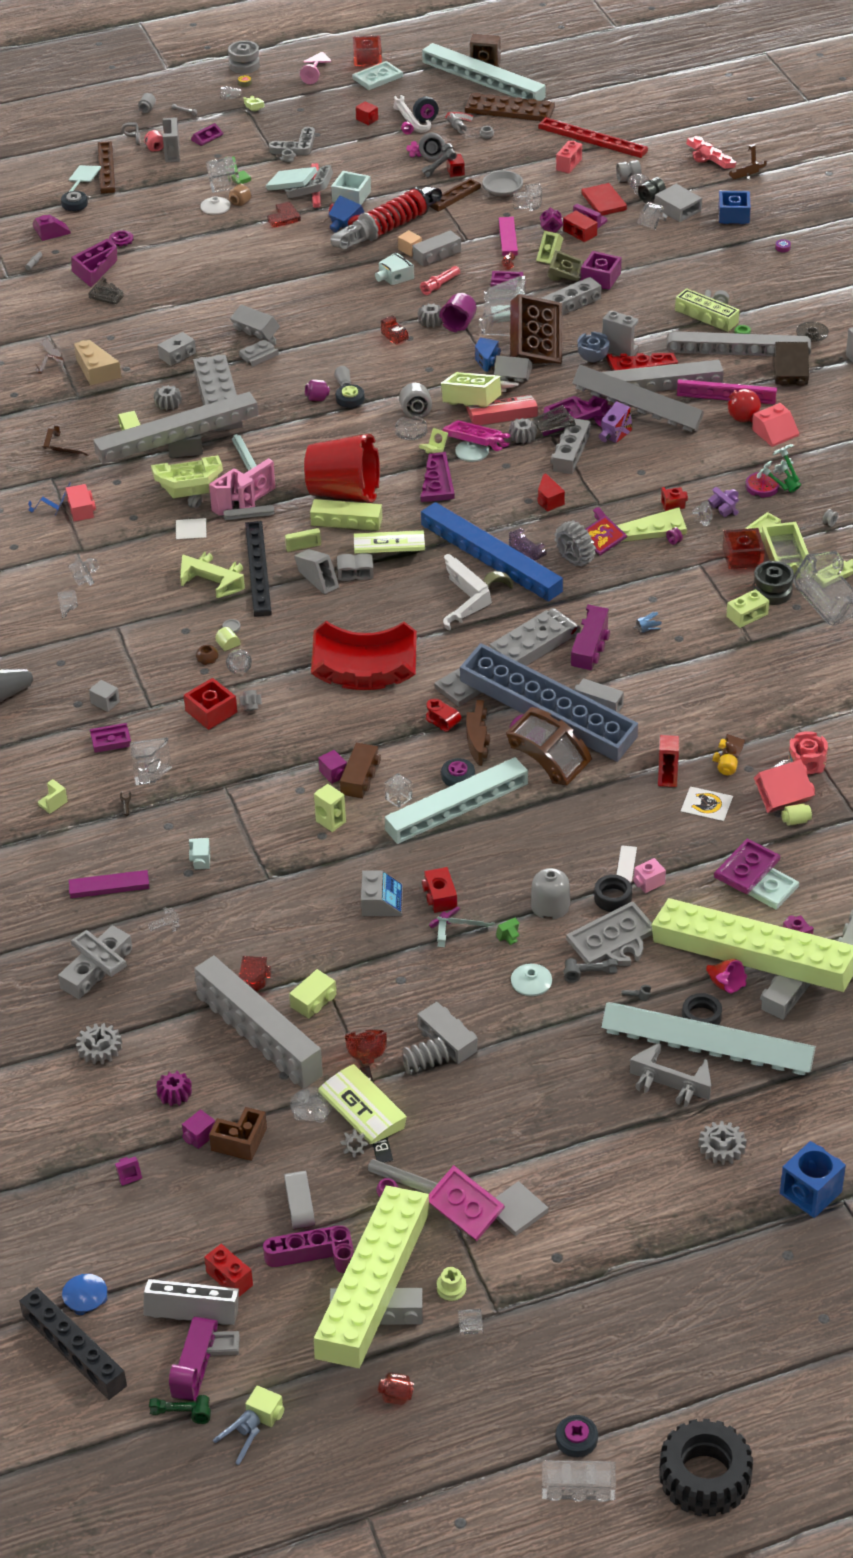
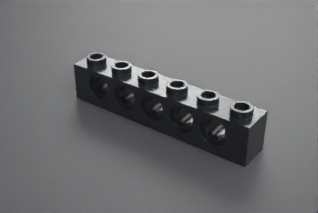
M38 1287L19 1300L22 1316L108 1400L127 1387L125 1371Z

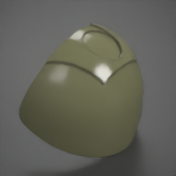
M501 571L490 572L483 579V582L488 587L492 582H502L511 589L513 588L511 578Z

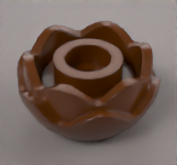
M211 645L201 646L196 652L197 661L203 665L215 663L216 659H218L217 649Z

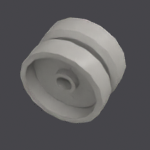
M237 41L228 47L229 67L233 72L247 74L258 70L260 67L258 57L259 46L252 41Z

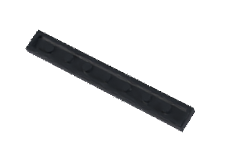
M262 521L245 522L254 617L270 616L272 611Z

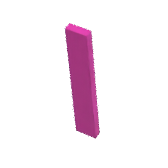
M678 379L677 396L729 401V396L735 390L738 392L741 389H749L758 395L761 403L776 404L777 388Z

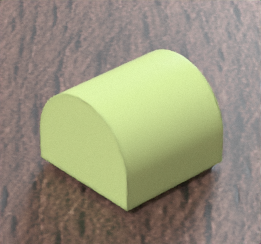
M229 627L220 629L216 634V642L224 651L241 645L240 639Z

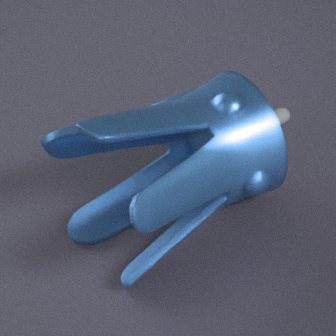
M652 612L644 618L636 619L637 626H634V628H638L640 633L652 629H660L651 628L661 625L660 621H649L657 616L658 612Z

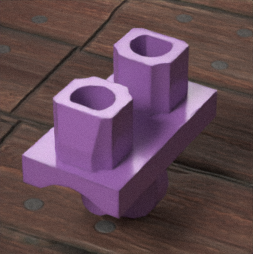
M718 487L712 489L714 495L708 499L710 506L716 508L721 504L718 511L724 518L730 513L736 516L739 513L735 509V505L739 501L738 492L735 489H731L723 493Z

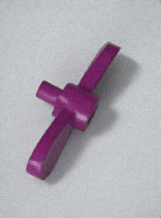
M456 907L448 913L442 912L439 917L448 919L456 914L460 908ZM437 918L432 920L429 924L430 928L433 929L438 926L439 920Z

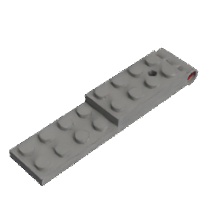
M551 608L549 611L542 612L492 642L490 648L527 666L569 639L575 638L577 633H580L581 628L557 609ZM460 668L434 683L435 689L458 707L482 693L460 681Z

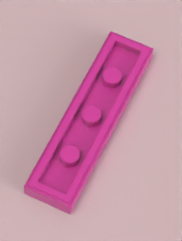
M499 217L502 256L518 255L514 217Z

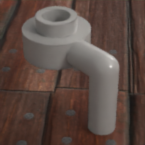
M706 290L704 296H707V297L710 298V297H711V291H710V290ZM719 290L714 293L712 299L727 305L729 294L726 291Z

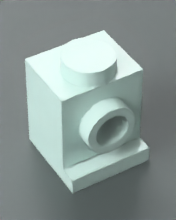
M209 838L189 839V860L193 861L194 869H210Z

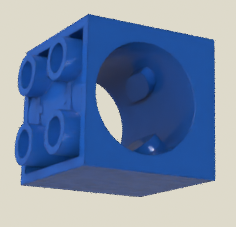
M810 1141L782 1167L780 1194L815 1218L842 1193L846 1165L839 1158L825 1151L823 1147Z

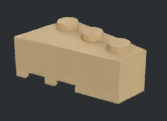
M90 340L74 343L76 360L90 386L121 378L120 363L114 357Z

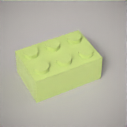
M455 372L441 383L443 402H449L451 405L460 403L465 406L478 405L479 407H487L501 396L500 376Z

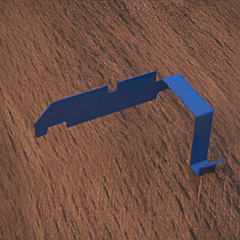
M66 491L59 505L53 503L45 497H42L40 501H43L46 504L57 509L58 512L59 507L64 500ZM29 501V503H28V505H29V507H30V508H29V511H30V512H34V510L36 509V507H35V508H32V507H31L32 503H31V501Z

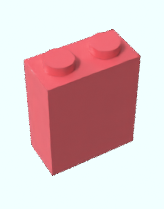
M801 760L759 772L754 777L767 813L784 809L785 806L809 801L815 796L814 785L809 781L807 768Z

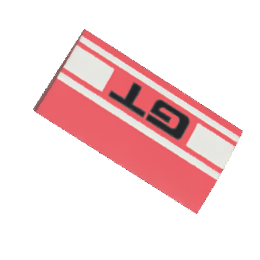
M531 395L498 399L487 407H479L478 405L466 406L471 422L475 425L538 417V406Z

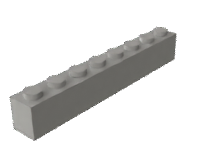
M720 360L606 371L602 373L656 392L677 389L678 379L723 383L724 371Z
M580 364L572 382L577 390L585 392L586 389L591 391L593 396L600 398V395L607 397L606 400L615 403L618 401L630 408H636L638 413L646 415L647 412L652 414L654 419L661 421L663 418L668 420L667 423L670 425H682V429L689 432L698 430L704 415V411Z

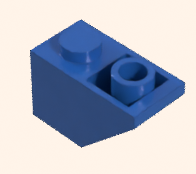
M480 337L475 345V360L485 372H488L491 366H494L496 355L500 356L499 341Z

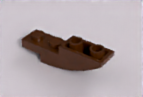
M477 700L475 712H467L466 717L468 748L478 766H483L484 759L488 757V747L486 745H490V734H487V726H485V721H483V719H487L488 708H484V700Z

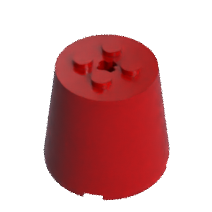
M362 434L308 445L304 458V475L309 494L319 497L373 503L377 498L375 489L379 488L380 483L378 448H374L373 443L376 441L372 434Z

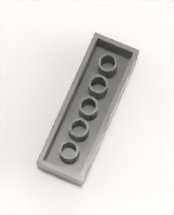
M226 355L193 359L195 377L203 406L237 396ZM240 421L211 430L210 432L243 428V423Z

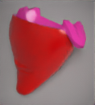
M729 959L717 965L706 966V971L712 982L718 988L728 993L737 992L742 986L745 987L747 984V974H745L741 961Z

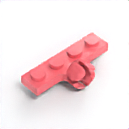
M695 136L694 138L687 139L686 144L697 150L692 153L694 160L702 163L712 160L723 168H735L736 162L730 156L724 155L721 150L713 148L712 144L704 142L701 137Z

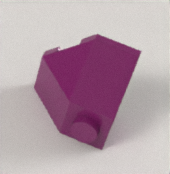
M50 214L35 218L32 223L42 241L71 234V231L64 222Z

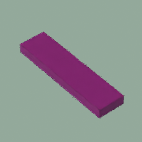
M148 870L68 879L70 898L150 889Z

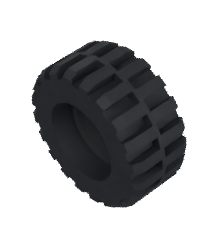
M703 1418V1421L697 1422V1419L690 1420L688 1425H685V1423L677 1426L676 1431L672 1430L667 1435V1440L663 1442L660 1453L659 1479L663 1485L662 1489L665 1495H670V1501L674 1505L680 1504L681 1510L687 1513L689 1510L693 1511L694 1515L702 1516L703 1513L711 1517L716 1516L717 1512H721V1514L730 1512V1507L736 1508L741 1504V1500L746 1498L751 1485L753 1470L751 1448L746 1444V1439L742 1434L739 1433L737 1435L736 1429L730 1425L728 1427L724 1426V1422L718 1420L710 1422V1419ZM709 1456L722 1462L728 1471L719 1477L705 1479L690 1473L684 1464L694 1457Z

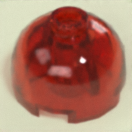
M365 1030L366 1032L358 1033L357 1035L356 1031L347 1033L345 1035L347 1051L354 1059L362 1060V1064L374 1063V1059L381 1057L385 1053L387 1034L384 1030Z

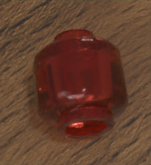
M388 1372L384 1379L379 1380L378 1393H382V1399L386 1403L404 1405L407 1400L412 1398L414 1383L410 1381L409 1376L406 1374Z

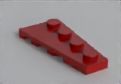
M637 353V356H627V354H620V356L607 354L606 356L612 371L678 364L674 353H652L651 356L643 353Z

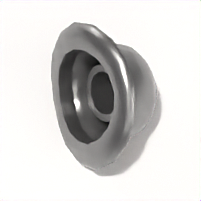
M426 133L419 141V151L424 159L435 162L444 155L442 147L445 145V142L437 133Z

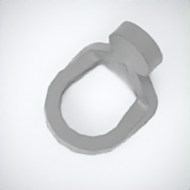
M136 122L123 124L122 133L126 136H136V144H140L141 135L138 124ZM126 127H136V133H127L124 129Z

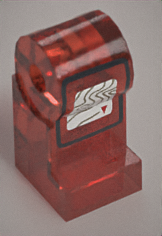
M393 315L381 320V334L394 344H399L409 339L406 328L399 325Z

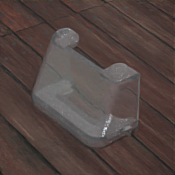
M519 276L489 287L487 291H484V311L482 318H479V328H482V334L510 336V301L518 294L526 295V277Z
M837 551L807 554L794 575L793 582L795 587L829 625H838L853 618V588L840 574L844 567L842 557Z

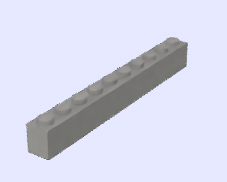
M250 392L96 438L93 439L95 453L101 463L104 464L258 416L257 401Z

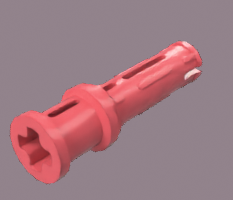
M453 266L439 276H432L427 282H422L420 284L422 293L429 295L433 290H438L443 283L458 276L460 269L457 266Z

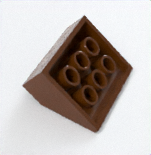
M518 294L510 301V357L526 358L532 364L562 363L561 302Z

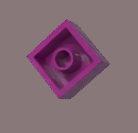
M592 251L581 266V281L591 277L601 285L602 289L610 290L621 274L622 257Z

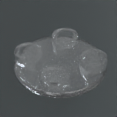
M318 1087L304 1088L292 1097L291 1110L296 1120L317 1122L327 1120V1115L330 1114L333 1106L318 1092Z

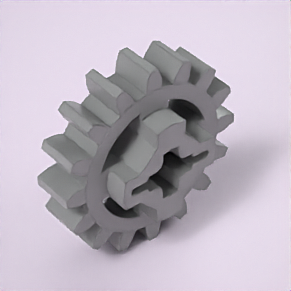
M105 1023L101 1027H98L97 1024H94V1028L87 1026V1031H80V1037L76 1038L77 1052H79L80 1058L84 1057L85 1062L92 1060L93 1064H96L97 1061L104 1064L105 1059L112 1061L111 1056L117 1057L118 1051L122 1050V1039L118 1029L113 1030L112 1025L106 1028Z
M720 1121V1125L712 1122L711 1128L705 1126L704 1131L700 1132L698 1144L700 1153H706V1160L713 1158L714 1164L718 1160L721 1161L722 1165L725 1164V1161L733 1164L734 1158L740 1160L741 1154H745L747 1141L744 1139L745 1133L739 1132V1126L732 1128L731 1122L728 1125H724L723 1121Z

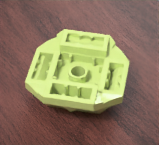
M217 455L201 458L202 460L151 465V470L155 481L160 482L161 487L166 489L172 498L210 493L209 484L217 479L218 475L223 471V467Z

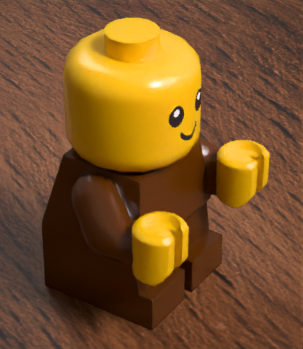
M729 734L726 735L725 739H721L718 747L723 752L722 754L716 752L712 761L718 762L717 768L721 774L728 776L736 772L738 758L745 743L744 739Z

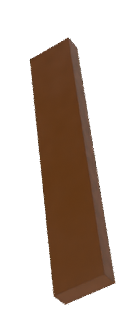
M112 141L98 142L99 166H101L99 170L101 194L116 193Z

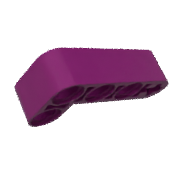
M342 1225L271 1237L263 1243L264 1261L270 1267H280L333 1257L336 1270L340 1273H345L354 1254L350 1231Z
M193 1317L179 1364H173L170 1370L169 1387L172 1398L196 1401L210 1357L207 1348L212 1347L215 1340L213 1333L217 1332V1320Z

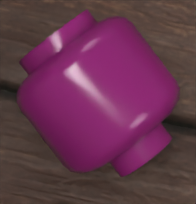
M310 380L306 383L304 392L310 401L322 402L326 399V396H329L330 388L323 380Z

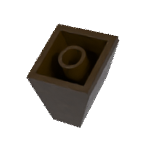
M775 342L773 353L775 384L782 386L788 384H796L798 386L808 384V342Z

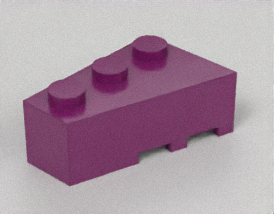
M107 238L72 256L71 271L92 287L116 263L117 246Z

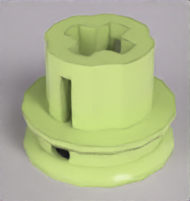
M454 1267L445 1268L437 1280V1293L444 1300H458L466 1292V1279L461 1275L459 1269Z

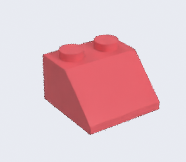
M781 403L753 414L752 430L772 447L799 436V431L790 410Z

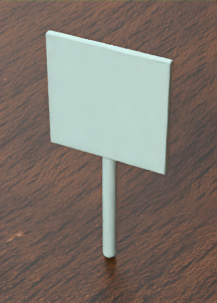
M79 165L69 181H77L70 191H74L80 182H91L101 166Z

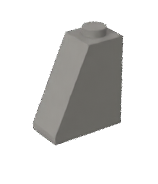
M311 549L294 555L299 572L323 594L339 588L330 555Z

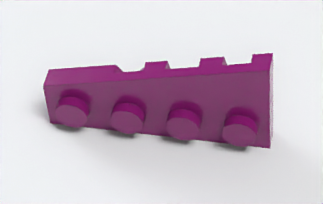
M446 452L429 453L421 502L455 499Z

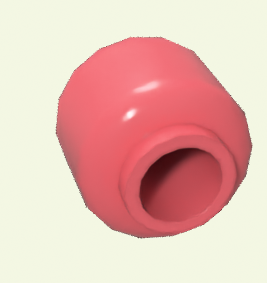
M152 130L145 135L144 142L150 151H160L164 148L163 136L159 131Z

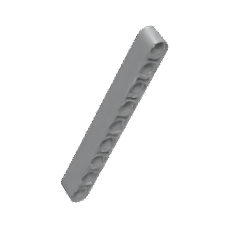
M674 331L670 332L667 336V349L672 353L773 356L775 342H808L810 355L811 340L807 336Z

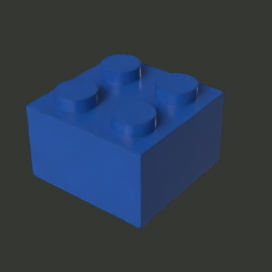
M719 191V223H750V191Z

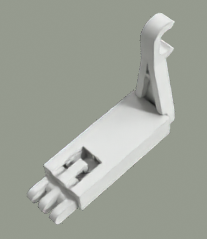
M446 554L444 558L447 571L450 574L449 579L471 597L457 610L444 618L445 629L451 630L450 623L452 621L458 620L460 623H463L462 618L488 606L492 601L488 585L458 559L450 554Z

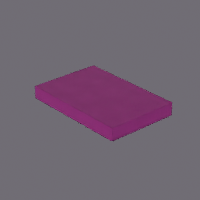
M747 838L714 872V878L748 895L780 861V855Z

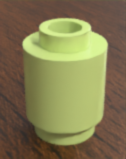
M797 804L785 806L781 816L783 822L790 826L807 823L808 820L812 819V812L809 805Z

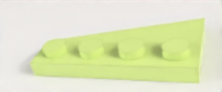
M680 508L617 525L627 535V538L621 542L666 537V532L674 527H677L682 535L687 533Z

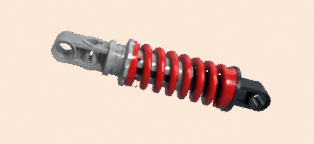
M429 186L422 190L413 187L391 201H387L385 204L359 215L358 220L353 222V225L347 226L331 236V244L334 247L347 249L360 241L367 239L373 241L380 235L387 233V231H391L393 228H397L399 225H403L417 216L425 215L430 205L441 200L442 191L439 188Z

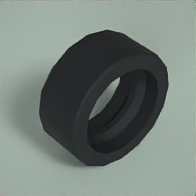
M611 874L601 877L595 883L594 888L596 905L605 911L612 912L630 903L632 900L631 883L620 875ZM606 889H618L625 894L621 897L610 898L603 895L602 892Z
M706 993L690 995L683 1003L682 1018L720 1025L722 1005L717 998ZM695 1008H707L714 1015L709 1018L700 1019L690 1014V1011Z

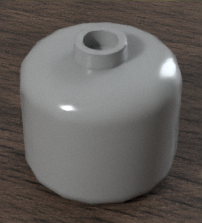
M410 383L402 388L399 394V402L404 414L411 419H420L428 415L432 409V400L427 388L420 383Z

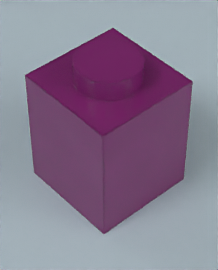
M335 750L318 757L319 771L331 784L341 780L347 762Z
M200 1109L182 1124L183 1139L189 1145L192 1144L197 1149L201 1148L210 1140L209 1134L215 1120Z

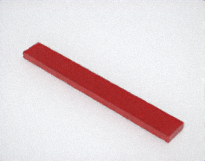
M545 117L538 124V129L642 158L648 152L647 146Z

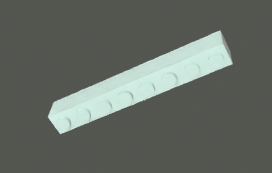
M516 757L504 761L486 771L385 816V831L399 844L527 785L528 770Z

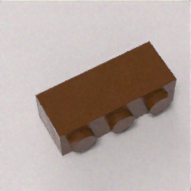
M356 742L340 780V791L345 796L363 799L365 792L369 791L370 780L375 777L376 765L379 766L381 761V754H378V746Z

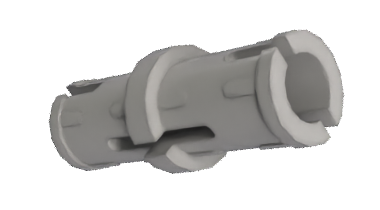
M450 113L452 117L448 115L447 120L451 123V126L457 129L460 134L464 133L463 129L466 132L467 127L463 124V121L454 113Z

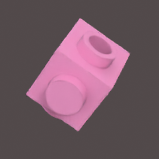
M653 858L635 867L634 883L647 893L665 884L666 870Z

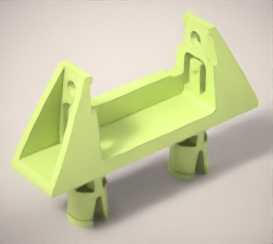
M204 552L199 559L182 555L181 586H184L193 577L200 576L220 583V586L216 588V598L231 595L245 589L244 575L240 574L243 566L240 563L236 566V562H234L229 569H225L209 563L213 560V556L210 553L206 555V552Z

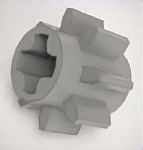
M256 690L244 691L243 696L239 697L240 707L244 706L245 711L258 710V705L262 704L261 694L257 695Z
M353 1129V1134L344 1133L346 1139L345 1141H340V1143L347 1146L343 1151L345 1154L350 1151L352 1156L355 1157L359 1151L364 1154L362 1148L367 1146L368 1142L362 1141L365 1136L364 1133L357 1135L356 1130ZM353 1138H356L359 1144L355 1145V1148H352L351 1144H349V1142H353Z

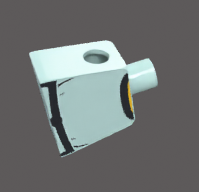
M396 252L379 262V272L375 273V278L378 282L385 280L391 285L414 279V265Z

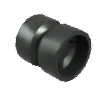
M655 177L638 186V196L642 202L649 203L655 199V194L665 190L666 186L661 178Z

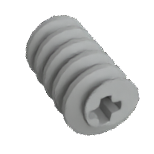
M439 1037L435 1038L434 1042L432 1040H427L426 1044L420 1042L418 1047L416 1045H411V1049L404 1047L402 1052L403 1065L407 1074H410V1067H413L415 1072H418V1065L426 1069V1062L431 1067H434V1060H437L439 1065L442 1064L443 1057L447 1062L449 1061L447 1048Z

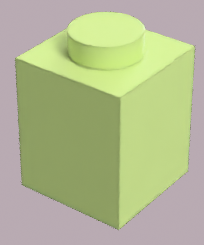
M256 1386L245 1403L246 1410L249 1409L255 1412L260 1419V1423L270 1427L274 1425L276 1420H280L284 1413L282 1396L260 1386Z

